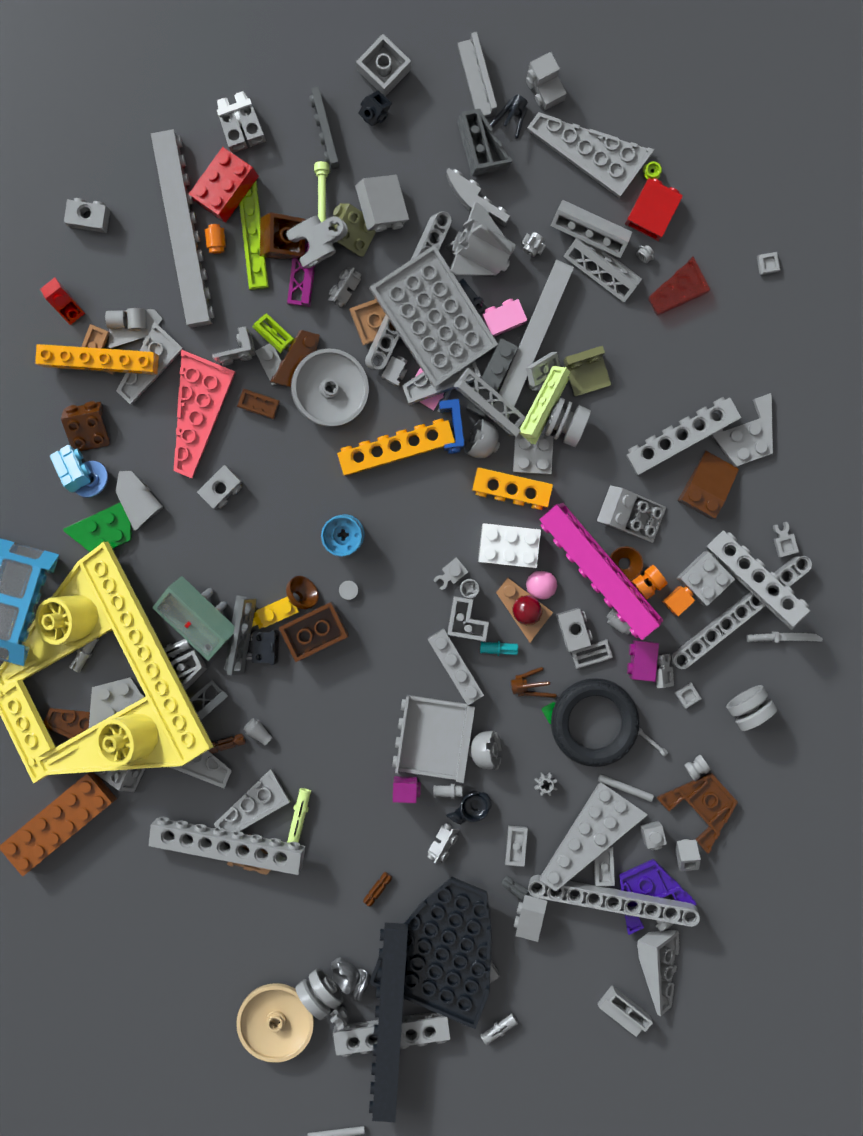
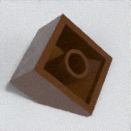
M271 212L261 217L260 256L274 259H291L304 256L305 239L292 242L288 240L286 233L291 228L305 221V219Z

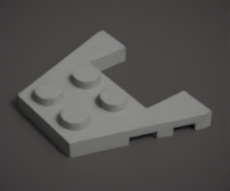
M771 393L753 399L759 419L726 431L720 429L710 435L719 444L721 450L735 467L773 453ZM717 413L711 414L714 421H719Z
M131 677L92 687L89 728L134 704L140 691Z

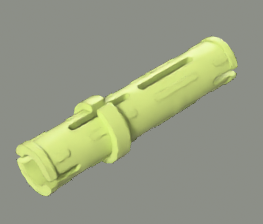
M299 789L297 803L293 807L295 811L288 843H299L305 815L309 810V807H307L311 794L309 789ZM302 801H304V802H303V806H302V810H301V814L299 815L301 803H302ZM297 820H299L296 834H294Z

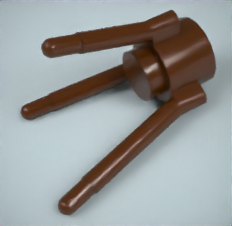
M543 667L522 675H515L516 679L511 680L513 695L557 697V694L527 692L528 688L551 684L549 681L527 684V680H523V678L542 671Z

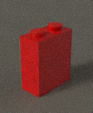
M648 178L625 225L659 242L683 195L679 194L680 192L673 187L668 188L662 185L663 183L658 179Z

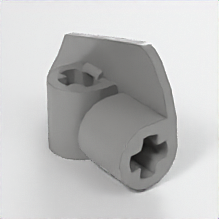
M129 308L127 310L106 311L105 321L110 332L108 347L114 348L145 338L150 333L153 323L156 322L159 325L163 320L155 309Z
M119 471L116 494L133 529L137 530L148 518H152L159 513L163 506L152 495L150 488L132 471Z

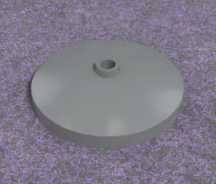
M321 349L309 354L299 363L292 377L291 392L297 409L305 418L321 426L334 427L346 424L359 415L367 402L369 384L363 367L353 356L338 349ZM325 387H331V392L326 391Z

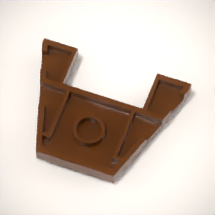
M712 773L657 797L669 812L685 799L709 825L695 839L707 854L710 853L713 843L718 839L722 827L727 823L738 803Z

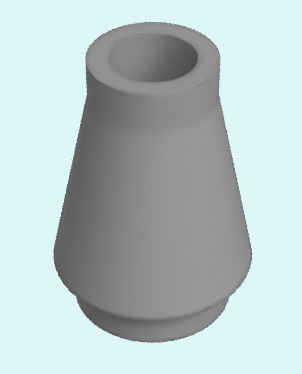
M252 718L243 729L246 731V735L261 742L263 745H266L272 739V736L267 732L259 719Z

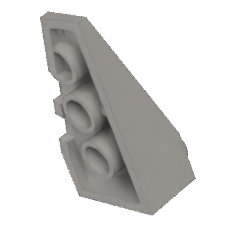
M677 930L648 932L637 943L639 961L657 1015L662 1016L672 1006L674 984L671 981L677 969V966L674 965L675 955H679V931Z

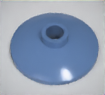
M87 461L83 464H86L91 472L88 475L91 481L87 485L81 486L75 492L82 497H93L105 488L108 481V472L101 463Z

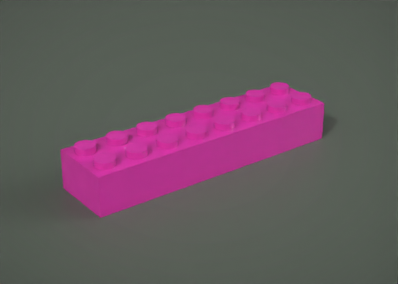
M564 503L557 504L540 519L542 529L546 533L550 532L553 535L554 543L559 548H564L567 552V558L572 563L576 562L580 567L578 570L582 576L588 577L593 582L591 586L594 590L604 595L606 604L610 608L614 607L616 609L618 618L623 623H628L631 627L629 629L636 638L639 637L642 640L660 626L663 621L662 617Z

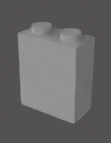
M397 175L363 178L355 185L367 231L375 230V232H381L391 227L392 230L400 229L409 220Z

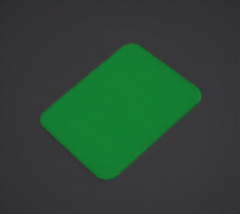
M555 702L542 708V712L549 724H551Z

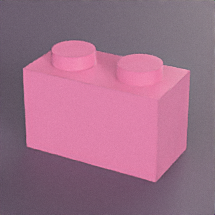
M512 298L504 301L501 307L496 308L492 306L485 310L482 319L493 337L526 324L527 318L519 299L513 301Z

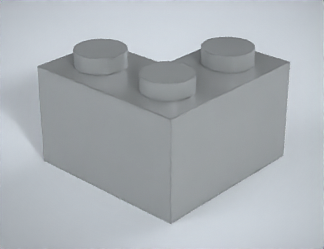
M551 52L530 62L526 78L529 88H533L536 94L535 100L539 106L542 105L544 111L564 101L567 94L558 78L560 68Z
M453 596L447 635L486 641L489 622L470 618L473 599Z

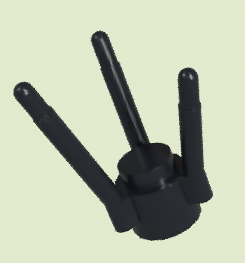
M514 95L513 99L508 101L502 111L490 123V126L493 128L509 109L510 113L504 122V126L508 125L513 115L519 116L520 114L515 138H518L524 116L528 111L525 108L528 101L521 95Z

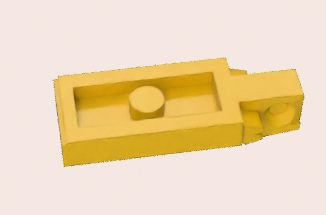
M285 597L256 610L252 627L258 625L259 629L265 628L298 613L299 610L289 602L288 597Z

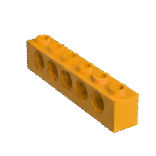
M37 344L35 364L41 367L158 375L159 355L154 352Z
M442 418L433 421V425L427 427L425 424L415 426V430L407 432V429L396 432V436L393 437L388 435L378 437V441L373 443L367 440L359 443V447L352 448V446L341 448V452L337 454L343 475L348 476L444 447V444L455 443L449 421H444ZM429 431H435L438 434V438L431 441L427 438V434ZM410 437H418L420 440L419 444L411 446L408 442ZM393 442H399L401 449L394 452L390 449V445ZM375 447L382 448L383 453L380 457L372 455V450ZM358 452L364 454V460L360 463L354 461V455Z

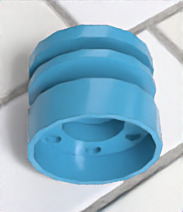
M347 514L337 515L328 520L323 526L321 533L322 544L326 550L337 556L350 555L359 549L365 536L364 527L361 522L354 516ZM343 529H345L346 533H349V536L343 539V536H340Z

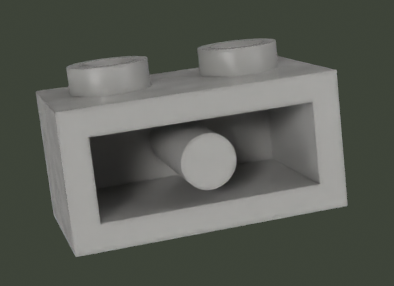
M525 895L523 903L519 902L517 914H520V917L516 916L514 927L517 928V937L538 942L547 905L546 900Z

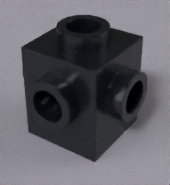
M378 90L363 99L360 104L362 107L358 114L371 126L377 123L381 124L388 117L387 112L392 103Z

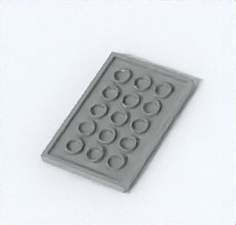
M435 245L369 287L433 387H436L498 345L456 277L450 272L449 266Z

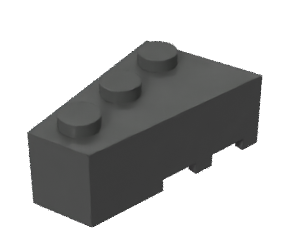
M480 108L461 112L457 119V124L471 177L508 169L513 161L504 151L500 140L498 141L492 132L493 129Z

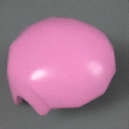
M535 571L527 579V592L536 599H549L556 592L557 580L552 573Z

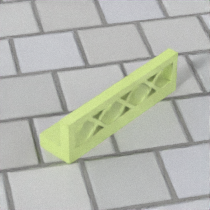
M552 366L520 428L519 434L531 444L536 445L553 406L557 404L569 380L570 371L565 367Z

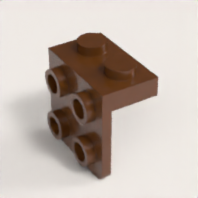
M90 401L81 406L70 405L63 409L61 421L70 446L74 449L84 451L109 445L110 440L102 419L103 405L101 401Z

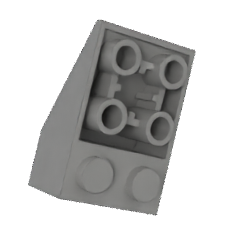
M610 485L597 522L653 543L666 507L624 488Z

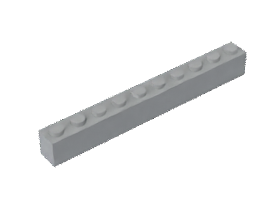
M174 129L151 133L186 324L190 328L213 324L214 311L212 306L209 307L208 299H211L209 287L206 288L205 286L207 273L205 268L202 269L201 261H204V257L197 243L200 242L198 230L195 231L194 223H197L195 212L191 211L190 206L193 204V199L187 190V185H190L188 174H184L183 168L186 166L184 154L181 155L180 147H183L180 135L177 136Z

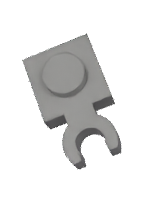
M783 522L784 529L782 531L779 530L777 524L773 525V530L779 537L773 539L778 557L799 552L794 534L788 535V522Z
M456 557L442 568L445 574L436 576L433 581L436 582L438 579H442L444 584L440 589L443 590L447 587L449 580L454 584L467 574L468 571Z
M670 654L658 655L657 664L659 668L656 669L655 679L657 688L674 686L673 667L669 665L671 662Z
M338 1006L335 1009L331 1008L330 1015L332 1018L330 1020L336 1024L337 1030L340 1031L348 1024L349 1014L343 1006Z

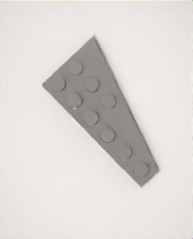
M539 112L527 127L528 132L618 198L621 197L654 151L652 148L638 146L637 143H629L620 140L618 137L593 129L588 130L580 127V125L561 121V119Z
M599 782L538 880L552 890L557 891L648 814Z

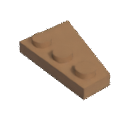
M508 577L496 592L530 643L553 612L540 603L543 610L540 621L534 625H523L515 619L512 607L516 599L530 594Z

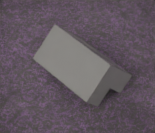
M613 985L597 1003L601 1010L635 1037H637L641 1030L646 1032L653 1024L650 1015Z

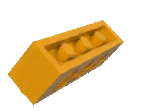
M478 467L472 491H475L477 496L487 497V494L493 495L494 500L505 502V499L513 500V504L524 506V503L532 504L531 508L543 510V507H548L553 484ZM490 480L497 481V490L492 491L488 488ZM509 484L516 486V494H508L506 488ZM528 488L535 491L533 499H528L525 495Z

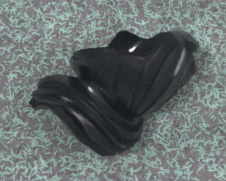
M486 792L470 793L463 798L460 807L455 812L448 813L446 816L451 821L460 825L466 821L479 822L488 815L492 807L491 799Z

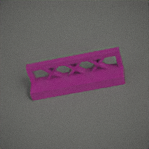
M309 242L305 244L306 253L309 250ZM297 258L292 259L287 304L310 307L316 265L304 269ZM302 269L305 273L304 280L299 284L295 279V274ZM300 288L302 291L301 301L292 300L293 292Z

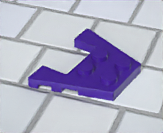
M655 859L619 874L622 891L660 898L672 894L676 901L697 905L695 899ZM630 901L627 905L635 907L637 902ZM625 915L628 935L644 928L640 917Z

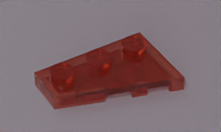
M694 257L689 259L668 281L664 282L649 296V301L656 315H660L710 291Z

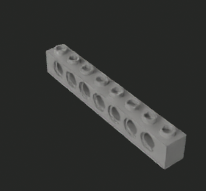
M167 817L156 818L150 827V847L298 875L303 867L305 846L297 842H282L277 838L267 839L262 838L260 835H246L240 831L230 832L219 827L209 828L204 824L193 825L183 820L172 821ZM187 834L192 836L193 840L189 839ZM205 838L210 839L212 843H208ZM224 842H228L230 847L226 846ZM242 845L247 846L249 850H245ZM261 849H265L268 854L263 853ZM280 852L284 853L287 857H282Z

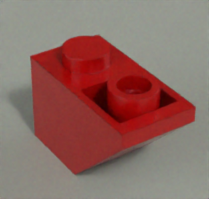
M55 277L40 289L45 299L69 325L85 314L70 293Z

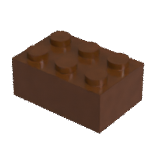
M333 601L279 627L295 662L349 636Z

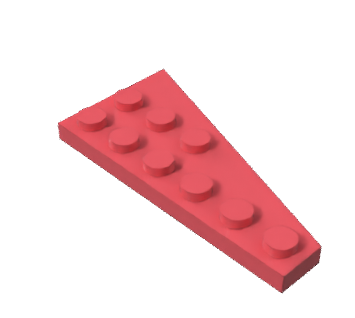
M182 349L174 471L193 479L236 372Z

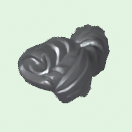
M336 958L331 963L333 982L338 983L343 993L351 994L353 992L355 1001H362V995L369 984V974L363 969H356L353 964L347 962L344 958Z

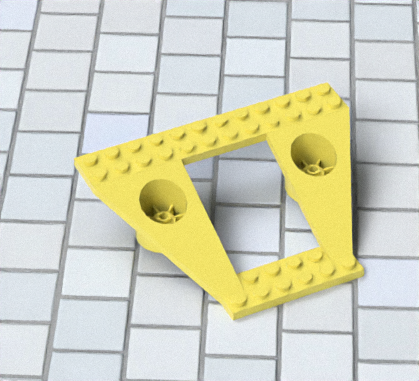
M109 542L101 543L80 559L53 596L44 600L38 606L36 619L27 629L29 635L26 642H23V646L30 647L24 666L6 661L0 666V716L33 783L39 782L46 776L53 774L182 766L213 748ZM113 630L146 697L55 747L23 680Z

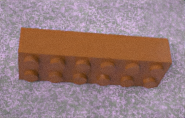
M88 772L0 845V850L23 877L117 798L95 772Z

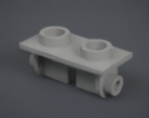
M348 267L344 269L339 276V283L337 286L334 285L329 292L330 297L328 300L333 302L336 300L335 304L341 308L343 305H346L352 295L347 291V288L349 287L354 291L361 281V274L357 271L353 273L355 268Z
M448 823L441 826L436 838L441 840V843L434 840L428 850L427 857L431 860L435 859V864L442 863L448 858L449 848L458 839L459 829H451L452 826Z

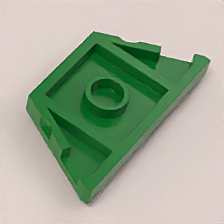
M121 502L63 529L66 534L89 552L103 542H109L111 548L114 549L132 540L131 523Z

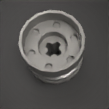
M560 398L557 404L553 406L549 415L545 435L550 436L554 429L556 430L554 439L557 440L560 434L564 433L563 443L576 447L587 424L591 410L579 405L575 412H571L572 402L569 401L566 409L562 407L565 399Z

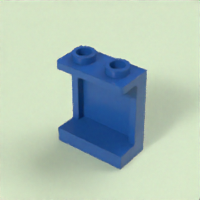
M459 399L439 401L440 413L451 412L455 443L444 444V451H448L449 454L460 453V449L464 448Z

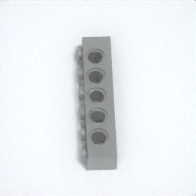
M721 397L713 402L715 406L707 409L705 406L696 411L697 416L692 419L687 416L679 421V426L673 428L671 425L662 430L663 435L657 438L653 435L645 440V445L639 447L637 444L628 449L629 454L625 456L635 474L643 473L740 419L741 416L731 398L725 400L724 397ZM713 411L720 413L721 418L719 421L712 419L711 414ZM696 420H700L704 424L701 431L696 430L694 427ZM679 430H684L687 434L686 439L683 441L677 437ZM662 439H666L670 443L667 450H663L660 447ZM645 449H650L653 452V456L649 460L643 457Z
M723 530L707 545L706 551L788 628L793 630L809 614V605L803 599L798 600L793 595L794 591L789 586H783L775 573H769L761 560L758 558L755 560L750 555L751 552L744 545L740 546L736 542L737 539L730 532L726 533ZM731 548L735 551V554L728 556L725 554V550ZM743 561L747 562L750 565V567L748 569H742L740 568L739 563ZM761 575L764 581L761 583L755 582L753 577ZM768 589H777L778 595H769ZM788 601L792 603L793 608L786 610L783 608L782 603Z
M436 1012L402 1016L400 1049L408 1048L410 1045L425 1046L431 1042L441 1044L450 1040V1028L447 1017ZM379 1020L347 1024L340 1031L337 1030V1026H334L333 1036L336 1056L347 1057L353 1053L368 1054L373 1051V1044H377V1039L371 1040L369 1036L374 1035V1025H378ZM427 1027H433L435 1030L433 1032H427L425 1029ZM413 1029L416 1033L409 1035L406 1031ZM356 1037L359 1041L353 1043L350 1041V1038Z

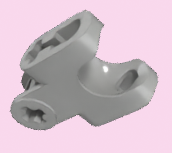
M313 216L288 230L286 236L292 242L302 239L309 241V250L300 258V263L303 268H311L336 252L333 243L346 236L348 227L344 221L335 216L323 222L320 221L318 216ZM336 224L338 225L337 232L334 231Z

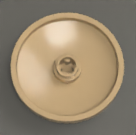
M279 983L263 985L252 991L243 1001L237 1016V1033L242 1045L254 1057L266 1062H283L296 1057L308 1045L314 1028V1016L305 1008L297 995L296 989Z

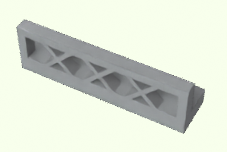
M473 32L471 33L470 40L459 42L457 46L474 109L480 108L486 118L496 115L497 105L478 34Z
M578 238L574 240L563 256L622 302L627 300L642 280L641 277L608 252ZM576 248L581 252L582 258L576 259L570 253ZM593 261L596 263L597 270L589 269L587 262ZM602 273L612 275L613 281L606 282L603 279ZM623 284L629 288L626 295L618 291L617 285Z
M467 368L453 387L509 435L517 436L521 431L518 427L526 417L470 368ZM468 375L474 378L475 387L471 388L464 382ZM479 389L488 390L489 400H485L479 395ZM494 401L503 403V412H499L493 407ZM514 413L519 419L513 424L508 420L507 414Z

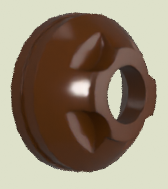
M625 546L617 548L611 553L610 558L618 567L620 559L627 558L630 561L627 569H621L630 581L641 574L643 559L636 549Z
M295 576L288 582L286 594L293 606L305 610L317 603V588L308 578ZM293 593L300 597V601L294 598Z

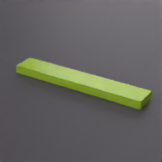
M256 180L239 204L249 290L269 288L266 258L260 256L261 215Z

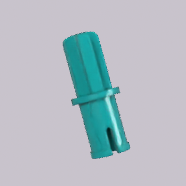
M481 641L480 654H497V656L499 654L517 655L518 644L500 643V641L498 643Z

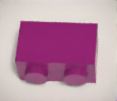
M633 640V644L629 646V655H631V663L627 665V674H630L629 678L655 682L659 643Z
M394 776L393 802L416 803V797L420 798L421 782H417V777Z

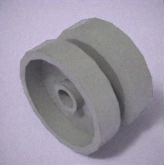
M762 685L742 692L726 706L731 716H737L735 722L741 731L752 729L764 723L777 712L776 705L772 700L767 699L768 693Z
M316 968L309 974V980L303 979L295 988L305 1008L319 1020H323L330 1014V1008H337L344 1000L336 983L320 968Z

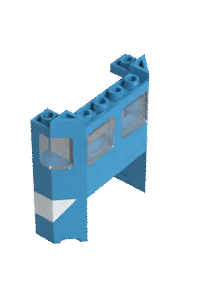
M1 538L0 660L24 666L30 647L23 646V642H26L29 635L27 629L35 616L33 611L35 604H38L40 601L41 593L39 591L47 578L45 573H54L59 554Z

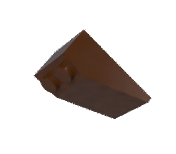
M705 451L677 501L709 519H716L739 469Z

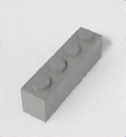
M565 200L561 201L550 225L621 258L632 234V231Z
M443 628L428 637L429 643L466 704L470 705L483 697L482 690L445 629Z

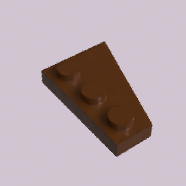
M300 330L270 382L291 388L295 369L306 356L317 351L320 335Z
M50 708L43 723L46 728L72 739L89 729L90 712Z

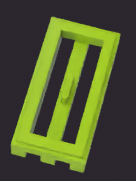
M267 313L253 324V328L280 353L294 341V338ZM277 332L286 340V342L277 334Z

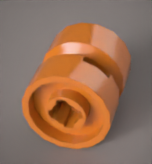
M654 565L647 568L643 576L639 575L631 581L646 600L655 595V590L660 591L668 585L664 576ZM646 580L651 584L650 587L645 583Z

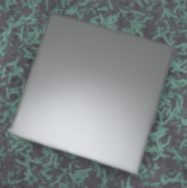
M777 252L757 256L760 275L780 271Z
M691 682L674 692L684 709L701 700L700 695Z

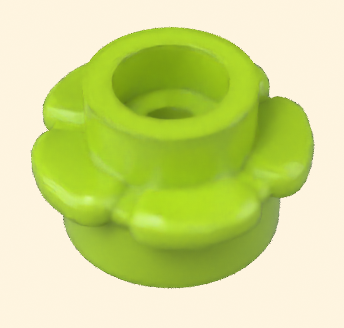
M654 161L649 162L648 165L646 164L643 168L645 178L659 179L660 173H662L660 164Z

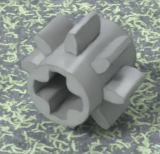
M533 232L531 236L527 233L522 241V244L525 245L523 251L533 257L536 254L541 255L546 247L543 244L545 239L536 232Z
M540 772L541 777L539 779L534 778L538 783L534 788L535 790L540 789L541 796L544 793H548L551 796V791L557 790L554 786L557 779L551 780L552 774L550 772L547 776ZM544 780L548 782L547 788L542 786Z

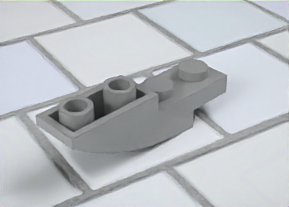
M448 168L446 172L447 180L454 194L464 207L471 213L473 204L477 202L484 207L494 221L505 227L510 218L508 211L500 206L498 208L491 204L492 201L485 196L481 198V188L476 181L472 179L467 180L460 171Z

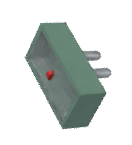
M181 576L166 589L153 606V609L209 661L233 636L235 626L221 614L227 607L225 601L214 607L207 600L213 594L212 588H208L200 594Z

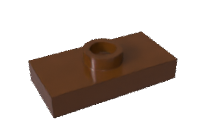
M243 388L237 407L274 420L280 401Z

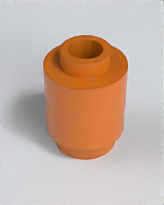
M220 224L208 225V228L205 229V237L209 253H224V248L226 247L224 228L220 227Z

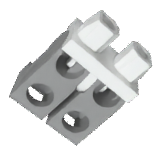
M244 91L234 95L237 102L230 105L227 98L217 101V112L231 153L248 148L241 127H243L250 147L266 142L250 98H247Z

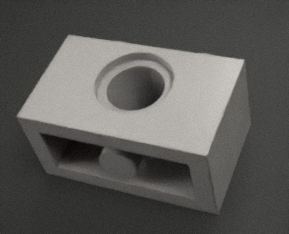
M74 198V200L67 199L64 223L70 228L107 233L110 210L103 202L93 201V203H87L86 200ZM91 211L90 217L84 218V213Z
M223 465L197 493L213 509L218 507L221 509L228 503L227 498L231 494L235 495L241 490L242 487L240 485L243 482L226 465ZM221 483H224L226 486V491L223 494H219L217 491V487Z
M575 608L556 614L568 652L591 646L590 641L593 638L590 629L586 630L584 622H587L584 611H581L580 608ZM578 624L580 626L578 634L571 633L572 625Z

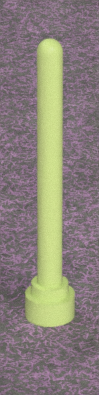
M320 161L314 164V173L318 177V217L323 222L326 220V177L330 173V164Z

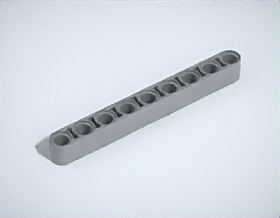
M442 211L430 217L411 260L433 245L439 251L452 222L450 214ZM438 217L443 220L442 226L438 224ZM430 234L435 237L434 244L429 239ZM385 315L365 359L366 366L371 370L382 369L386 366L400 336L396 329L392 331L389 328L390 320L387 315ZM383 338L387 341L386 348H383L381 345ZM374 356L379 358L378 366H375L373 363Z
M557 259L499 392L512 406H515L527 378L526 367L534 362L574 269L573 266ZM495 401L493 407L499 412H503V403Z
M795 556L774 573L779 577V582L783 586L787 585L790 587L810 571L812 562L806 556ZM800 559L804 562V567L801 570L797 567ZM785 571L789 574V579L786 582L782 579ZM774 588V591L769 593V595L777 596V589ZM749 592L673 652L671 655L672 665L679 669L688 668L765 607V605L760 600L757 605H754L752 603L754 595ZM740 607L744 609V615L742 617H738L737 610ZM725 619H728L730 623L727 629L722 627V622ZM710 631H713L715 634L712 641L707 639V634ZM698 643L700 649L698 652L693 653L692 645ZM684 655V663L678 665L677 657Z
M534 875L529 880L528 891L535 898L689 927L696 926L700 921L697 907L687 902L601 886L596 887L595 885L574 881L566 882L560 887L561 891L555 893L551 888L538 880L541 875ZM539 883L542 885V888L535 889L532 885ZM573 890H577L580 892V894L578 896H572L570 892ZM591 894H597L599 898L596 900H592L589 898V896ZM612 897L618 899L616 903H610L608 900ZM630 901L637 902L635 907H630L627 904ZM649 905H655L656 909L650 911L647 909V907ZM670 908L676 910L673 914H668L666 911ZM688 912L695 913L692 918L685 916Z

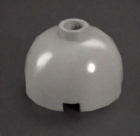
M483 419L478 420L470 432L472 434L470 442L467 440L465 443L464 452L472 457L483 459L490 456L493 452H497L500 446V442H498L499 434L494 425Z
M485 731L479 733L473 739L468 753L478 767L482 769H498L500 767L501 757H498V750L501 751V742L498 733L495 731Z

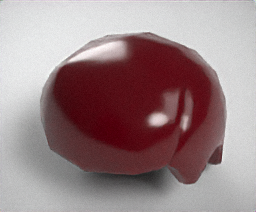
M530 595L519 597L515 600L512 607L515 619L526 626L536 624L540 621L543 614L539 601Z

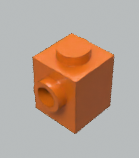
M678 586L662 602L675 616H679L695 600L692 598L694 594L689 588Z

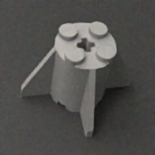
M475 202L468 221L463 225L465 227L462 233L459 231L455 240L445 246L446 250L454 252L453 254L455 255L450 272L455 275L496 276L501 270L504 272L509 267L510 261L508 259L516 245L505 238L484 207Z

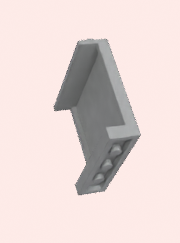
M407 695L406 699H402L401 710L404 711V716L399 718L398 723L401 736L396 737L395 748H398V756L393 757L392 767L396 768L395 773L400 771L453 779L456 782L464 783L475 705Z

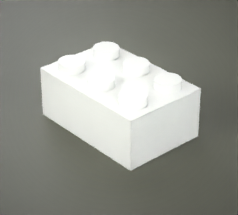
M483 523L478 562L537 568L541 530Z

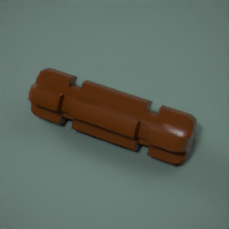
M238 734L234 738L231 736L217 740V743L213 741L211 742L213 748L208 751L213 754L218 752V750L223 751L236 747L235 745H244L245 737L243 734Z
M387 872L381 875L380 880L375 883L363 900L367 906L371 907L375 903V899H378L384 891L386 884L390 883L392 876Z

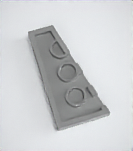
M156 322L153 323L150 333L144 339L140 351L154 352L159 355L158 375L126 373L116 390L131 405L181 353V349L184 350Z
M475 360L436 387L432 386L426 375L422 372L402 386L408 404L412 405L455 389L453 386L467 368H470L481 378ZM468 375L464 382L469 384L474 382V378Z
M272 768L214 823L216 828H223L225 831L230 832L241 831L290 803V799Z

